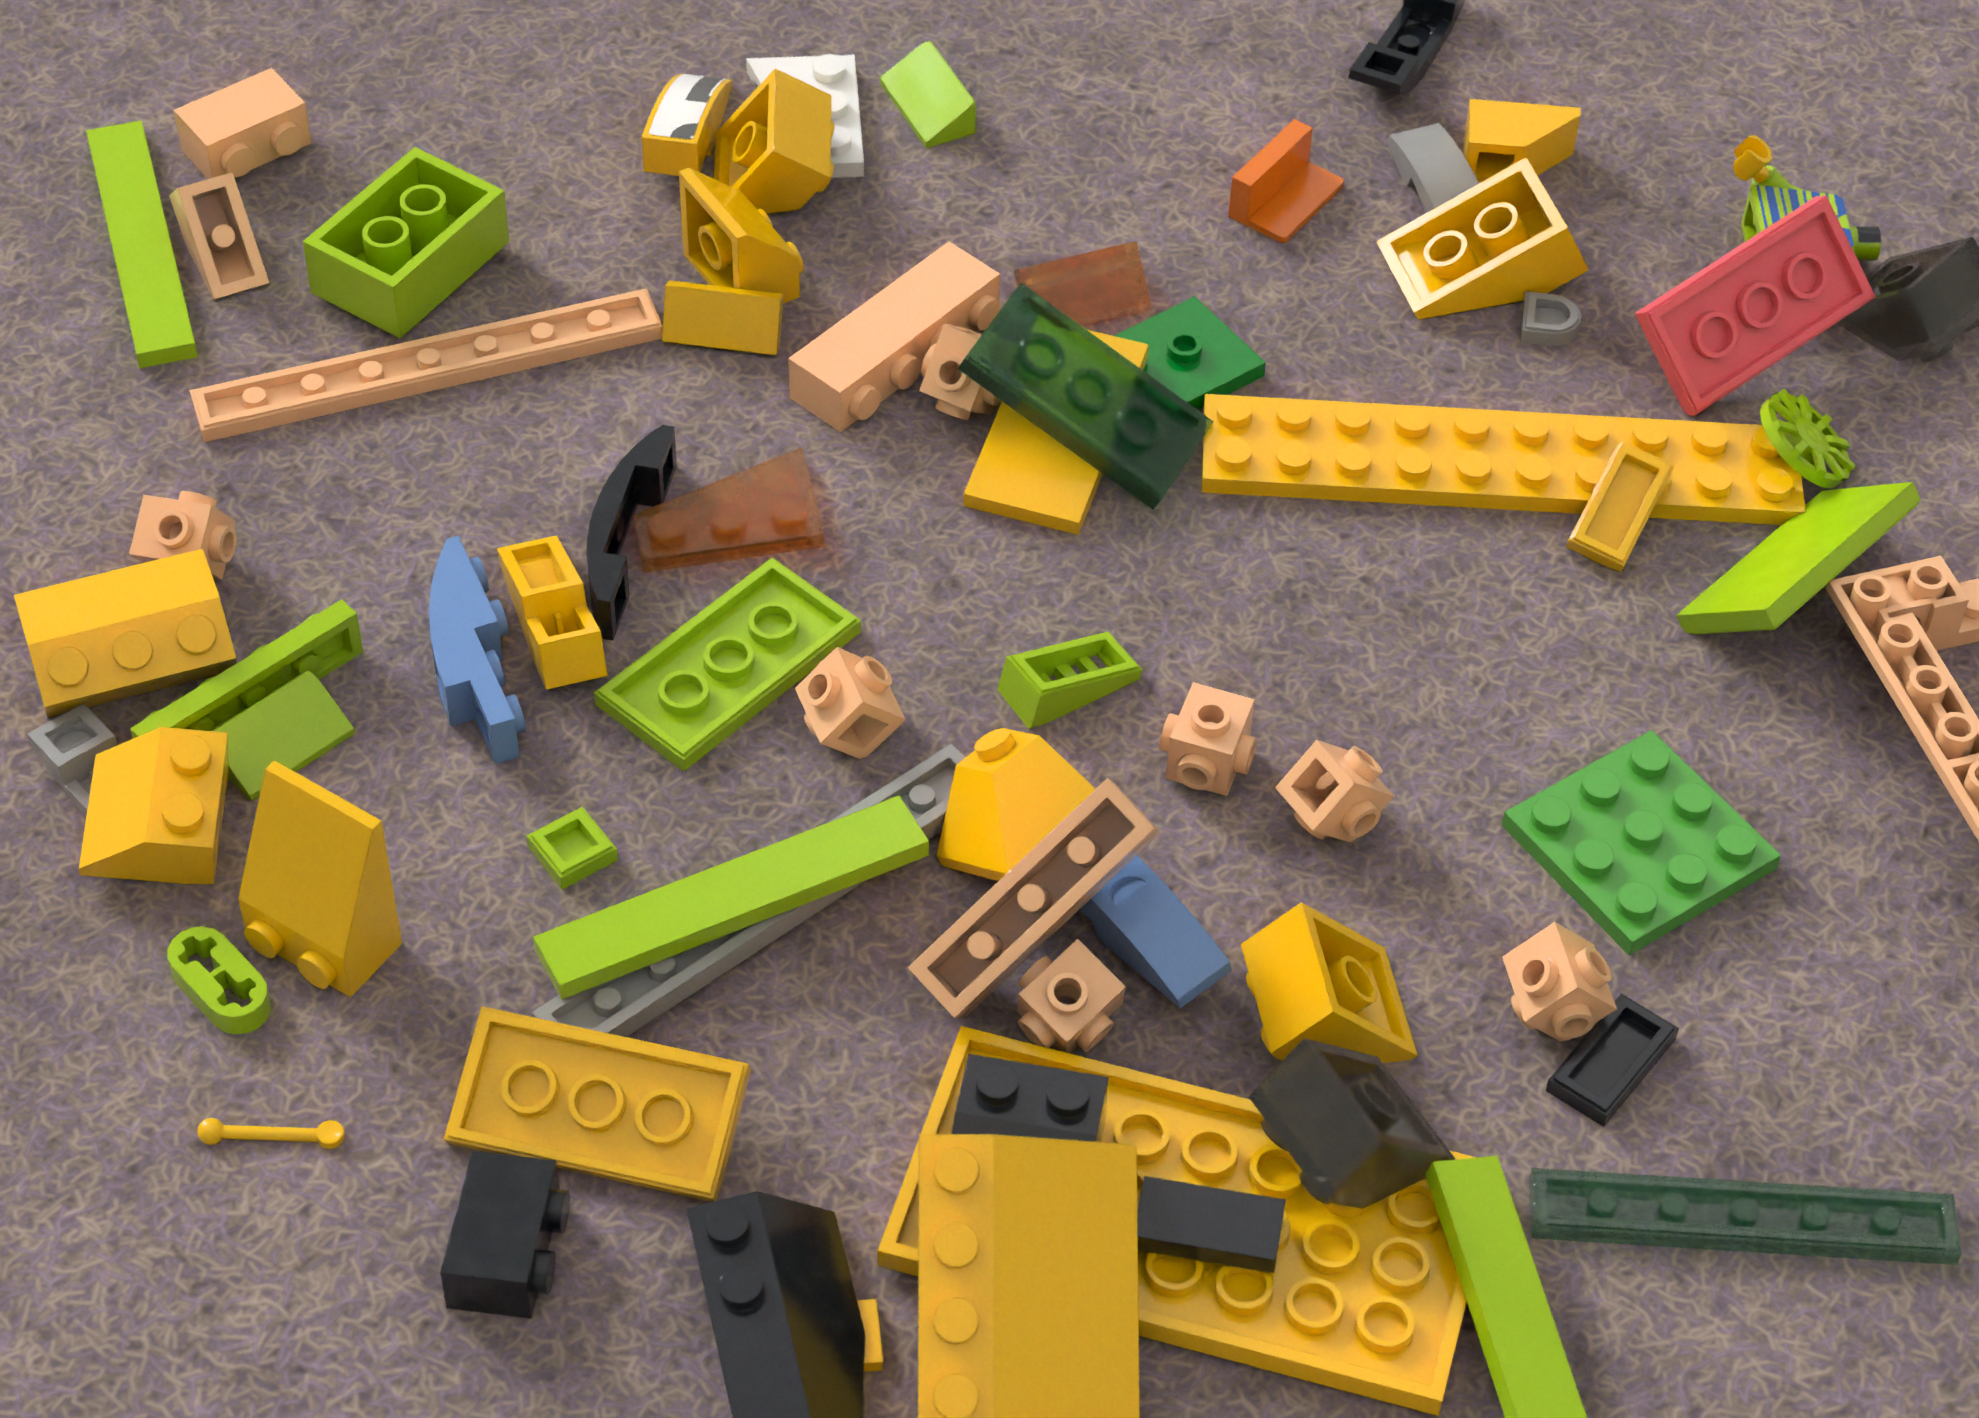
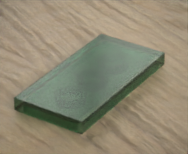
M1023 283L1019 284L958 367V370L1152 510L1162 500L1214 422Z

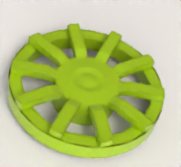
M1786 389L1773 394L1762 404L1760 417L1766 435L1780 456L1797 473L1820 487L1830 489L1838 487L1850 476L1851 471L1855 467L1847 452L1850 445L1847 439L1840 438L1829 424L1833 419L1827 413L1822 416L1810 406L1809 399L1801 394L1799 397L1789 394ZM1776 412H1778L1788 422L1777 419ZM1824 460L1834 474L1827 472Z

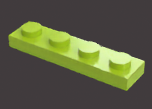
M341 599L320 613L309 616L294 629L271 643L257 648L248 657L217 676L206 679L197 688L163 709L149 714L143 721L130 728L132 738L141 736L159 727L213 731L306 671L312 672L318 679L323 678L363 653L357 612Z

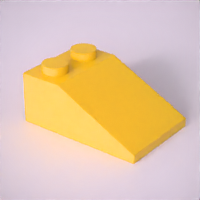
M1527 158L1376 241L1417 319L1524 301L1525 291L1547 294L1589 271L1567 225Z
M274 760L264 772L238 897L245 928L244 935L248 943L261 955L267 958H274L276 955H279L296 965L302 976L312 985L321 989H326L330 985L345 995L352 997L402 944L382 820Z

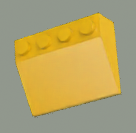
M919 1134L918 1418H1140L1137 1145L995 1134Z

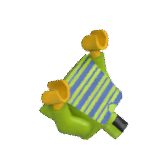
M1755 135L1748 136L1734 149V155L1737 158L1733 165L1734 174L1743 181L1753 178L1741 223L1745 242L1812 198L1827 195L1857 259L1876 261L1881 250L1879 227L1849 226L1844 200L1836 194L1806 191L1791 185L1775 167L1767 165L1772 160V152L1769 146Z

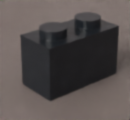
M479 1151L471 1152L440 1271L447 1309L532 1319L537 1294L549 1295L554 1280L555 1251H548L552 1232L563 1234L569 1216L570 1192L568 1190H560L556 1161Z

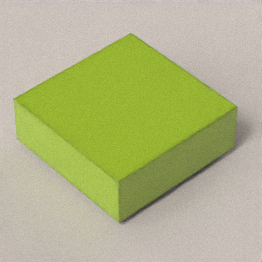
M583 807L526 835L527 847L561 890L618 861L617 848Z

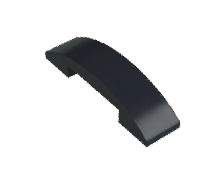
M1403 0L1402 8L1378 43L1368 42L1350 68L1348 79L1397 94H1406L1411 91L1425 76L1453 29L1465 0Z
M661 425L636 444L613 470L594 506L587 535L586 555L591 609L594 620L601 630L602 639L614 640L630 596L627 556H621L620 552L637 506L639 504L662 508L676 470L674 426Z

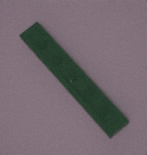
M1531 1168L1529 1176L1532 1239L1957 1265L1962 1255L1954 1194Z

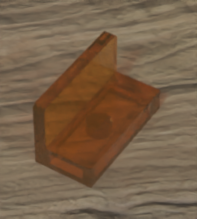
M1137 241L1014 270L1019 291H1032L1037 317L1077 327L1147 310L1151 306Z

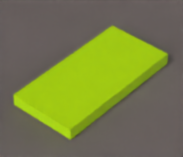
M1904 482L1821 491L1805 505L1806 512L1789 518L1681 610L1676 617L1682 630L1688 634L1775 630L1918 505L1921 498L1914 483Z
M772 557L595 691L594 702L597 707L682 771H685L813 671L836 647L842 648L860 634L861 620Z

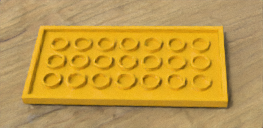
M964 1026L960 1027L921 1134L952 1133L955 1110L968 1054L1107 1076L1109 1081L1102 1142L1137 1145V1210L1144 1176L1286 1200L1274 1273L1138 1250L1139 1336L1439 1416L1467 1301L1425 1173L1432 1162L1476 1157ZM919 1140L877 1250L878 1266L917 1277Z

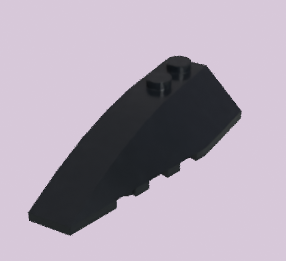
M759 1191L686 1208L732 1417L864 1418L865 1397L863 1382L866 1335L835 1212Z

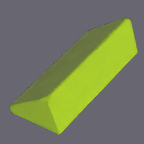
M931 41L919 45L880 77L881 86L925 148L975 134V101Z
M310 671L299 675L213 730L214 732L228 733V780L250 801L260 796L265 769L274 760L297 772L355 734L352 724L321 681Z

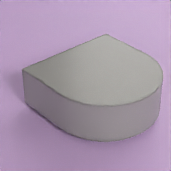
M1525 291L1520 343L1560 346L1573 341L1579 332L1581 322L1580 309L1574 302L1560 295Z

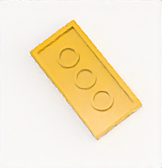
M1036 318L964 491V506L1079 535L1148 360L1149 344Z
M481 1006L444 1140L447 1144L488 1153L554 1160L557 1163V1168L713 1202L717 1201L752 1069L748 1063Z

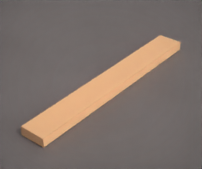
M646 288L190 390V395L204 442H209L662 339L663 325Z

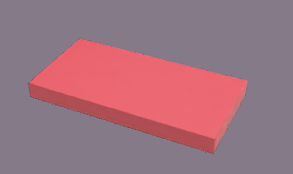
M1826 195L1812 198L1634 314L1683 411L1687 415H1697L1874 299L1875 294Z

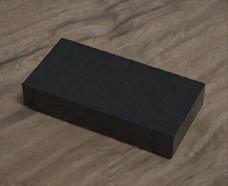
M1622 993L1615 1000L1617 1010L1593 1026L1549 1078L1546 1092L1603 1127L1673 1044L1679 1030L1675 1025Z
M1144 1176L1137 1210L1138 1250L1274 1273L1286 1200Z

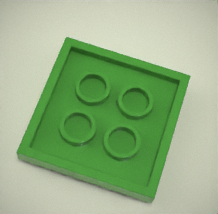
M1652 730L1505 811L1502 821V827L1628 955L1640 950L1776 870L1781 858L1780 853Z

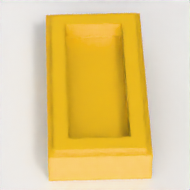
M669 280L665 285L662 342L777 355L781 340L784 294Z
M1619 440L1566 544V548L1599 564L1622 572L1675 465L1625 441Z

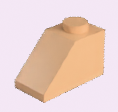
M233 172L179 187L169 195L186 247L213 300L269 283Z

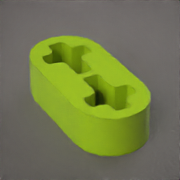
M205 926L191 927L180 932L172 939L167 949V959L171 975L177 986L214 1026L226 1033L245 1034L258 1029L267 1021L271 1012V1001L267 983L263 976L222 933L214 928ZM196 953L204 959L211 956L214 970L209 973L200 962L196 960L189 962L188 958ZM229 987L242 1000L250 997L251 1003L244 1007L235 1002L227 1004L224 990Z

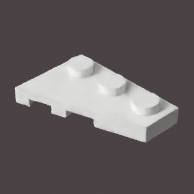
M825 54L806 57L746 59L747 74L753 84H757V86L776 68L832 95L831 120L835 125L831 138V162L834 164L832 178L864 177L855 55Z

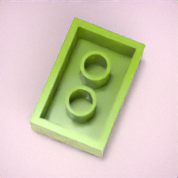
M417 147L412 148L303 241L311 293L401 339L510 242L505 192L503 189Z

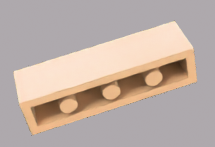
M948 241L789 357V398L839 432H842L858 419L865 420L877 410L880 402L898 389L904 390L909 388L917 380L921 372L923 359L929 348L937 343L943 324L963 327L975 332L978 329L985 330L994 323L1000 311V273Z
M1107 778L907 968L954 1018H965L1157 837L1161 831L1113 781Z

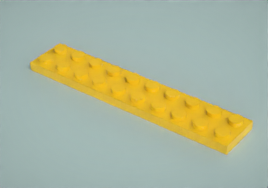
M1205 394L1201 493L1582 514L1619 440H1622L1675 465L1649 518L1782 525L1789 518L1806 512L1802 476L1776 451L1766 435L1763 425Z

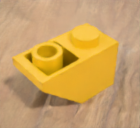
M1470 99L1464 134L1463 155L1477 181L1481 183L1524 158L1528 159L1536 175H1539L1572 156L1576 143L1581 108Z

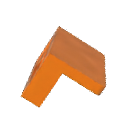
M1293 119L1232 177L1228 217L1280 243H1286L1343 188V178L1309 162L1313 127Z

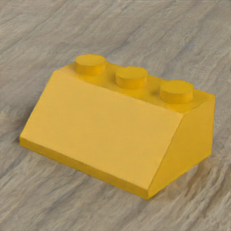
M203 548L14 595L47 718L64 714L83 703L87 707H92L220 674L236 664L237 658L222 603Z

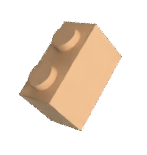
M272 68L174 110L181 150L207 179L233 172L234 177H241L256 167L281 156L291 155L300 148L312 143L306 103Z

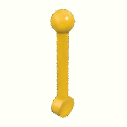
M207 1118L200 1122L197 1129V1136L207 1145L218 1144L222 1139L318 1142L323 1148L333 1149L340 1146L345 1139L342 1124L333 1120L321 1123L318 1128L223 1125L219 1119Z

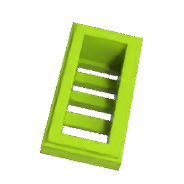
M1104 632L1006 656L998 691L1027 728L1031 729L1060 718L1139 680L1143 669L1109 632ZM1097 655L1106 667L1099 669L1090 658ZM1076 665L1082 674H1077L1071 666ZM1054 675L1057 680L1052 681L1049 677Z

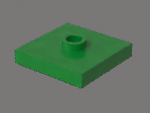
M1195 296L1114 335L1149 344L1148 360L1136 389L1172 423L1203 408L1205 394L1229 395L1265 376L1266 362Z

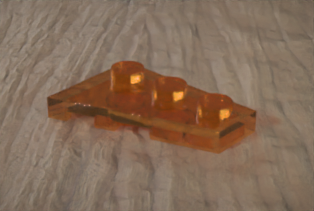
M802 447L633 515L634 532L643 573L824 547V531Z

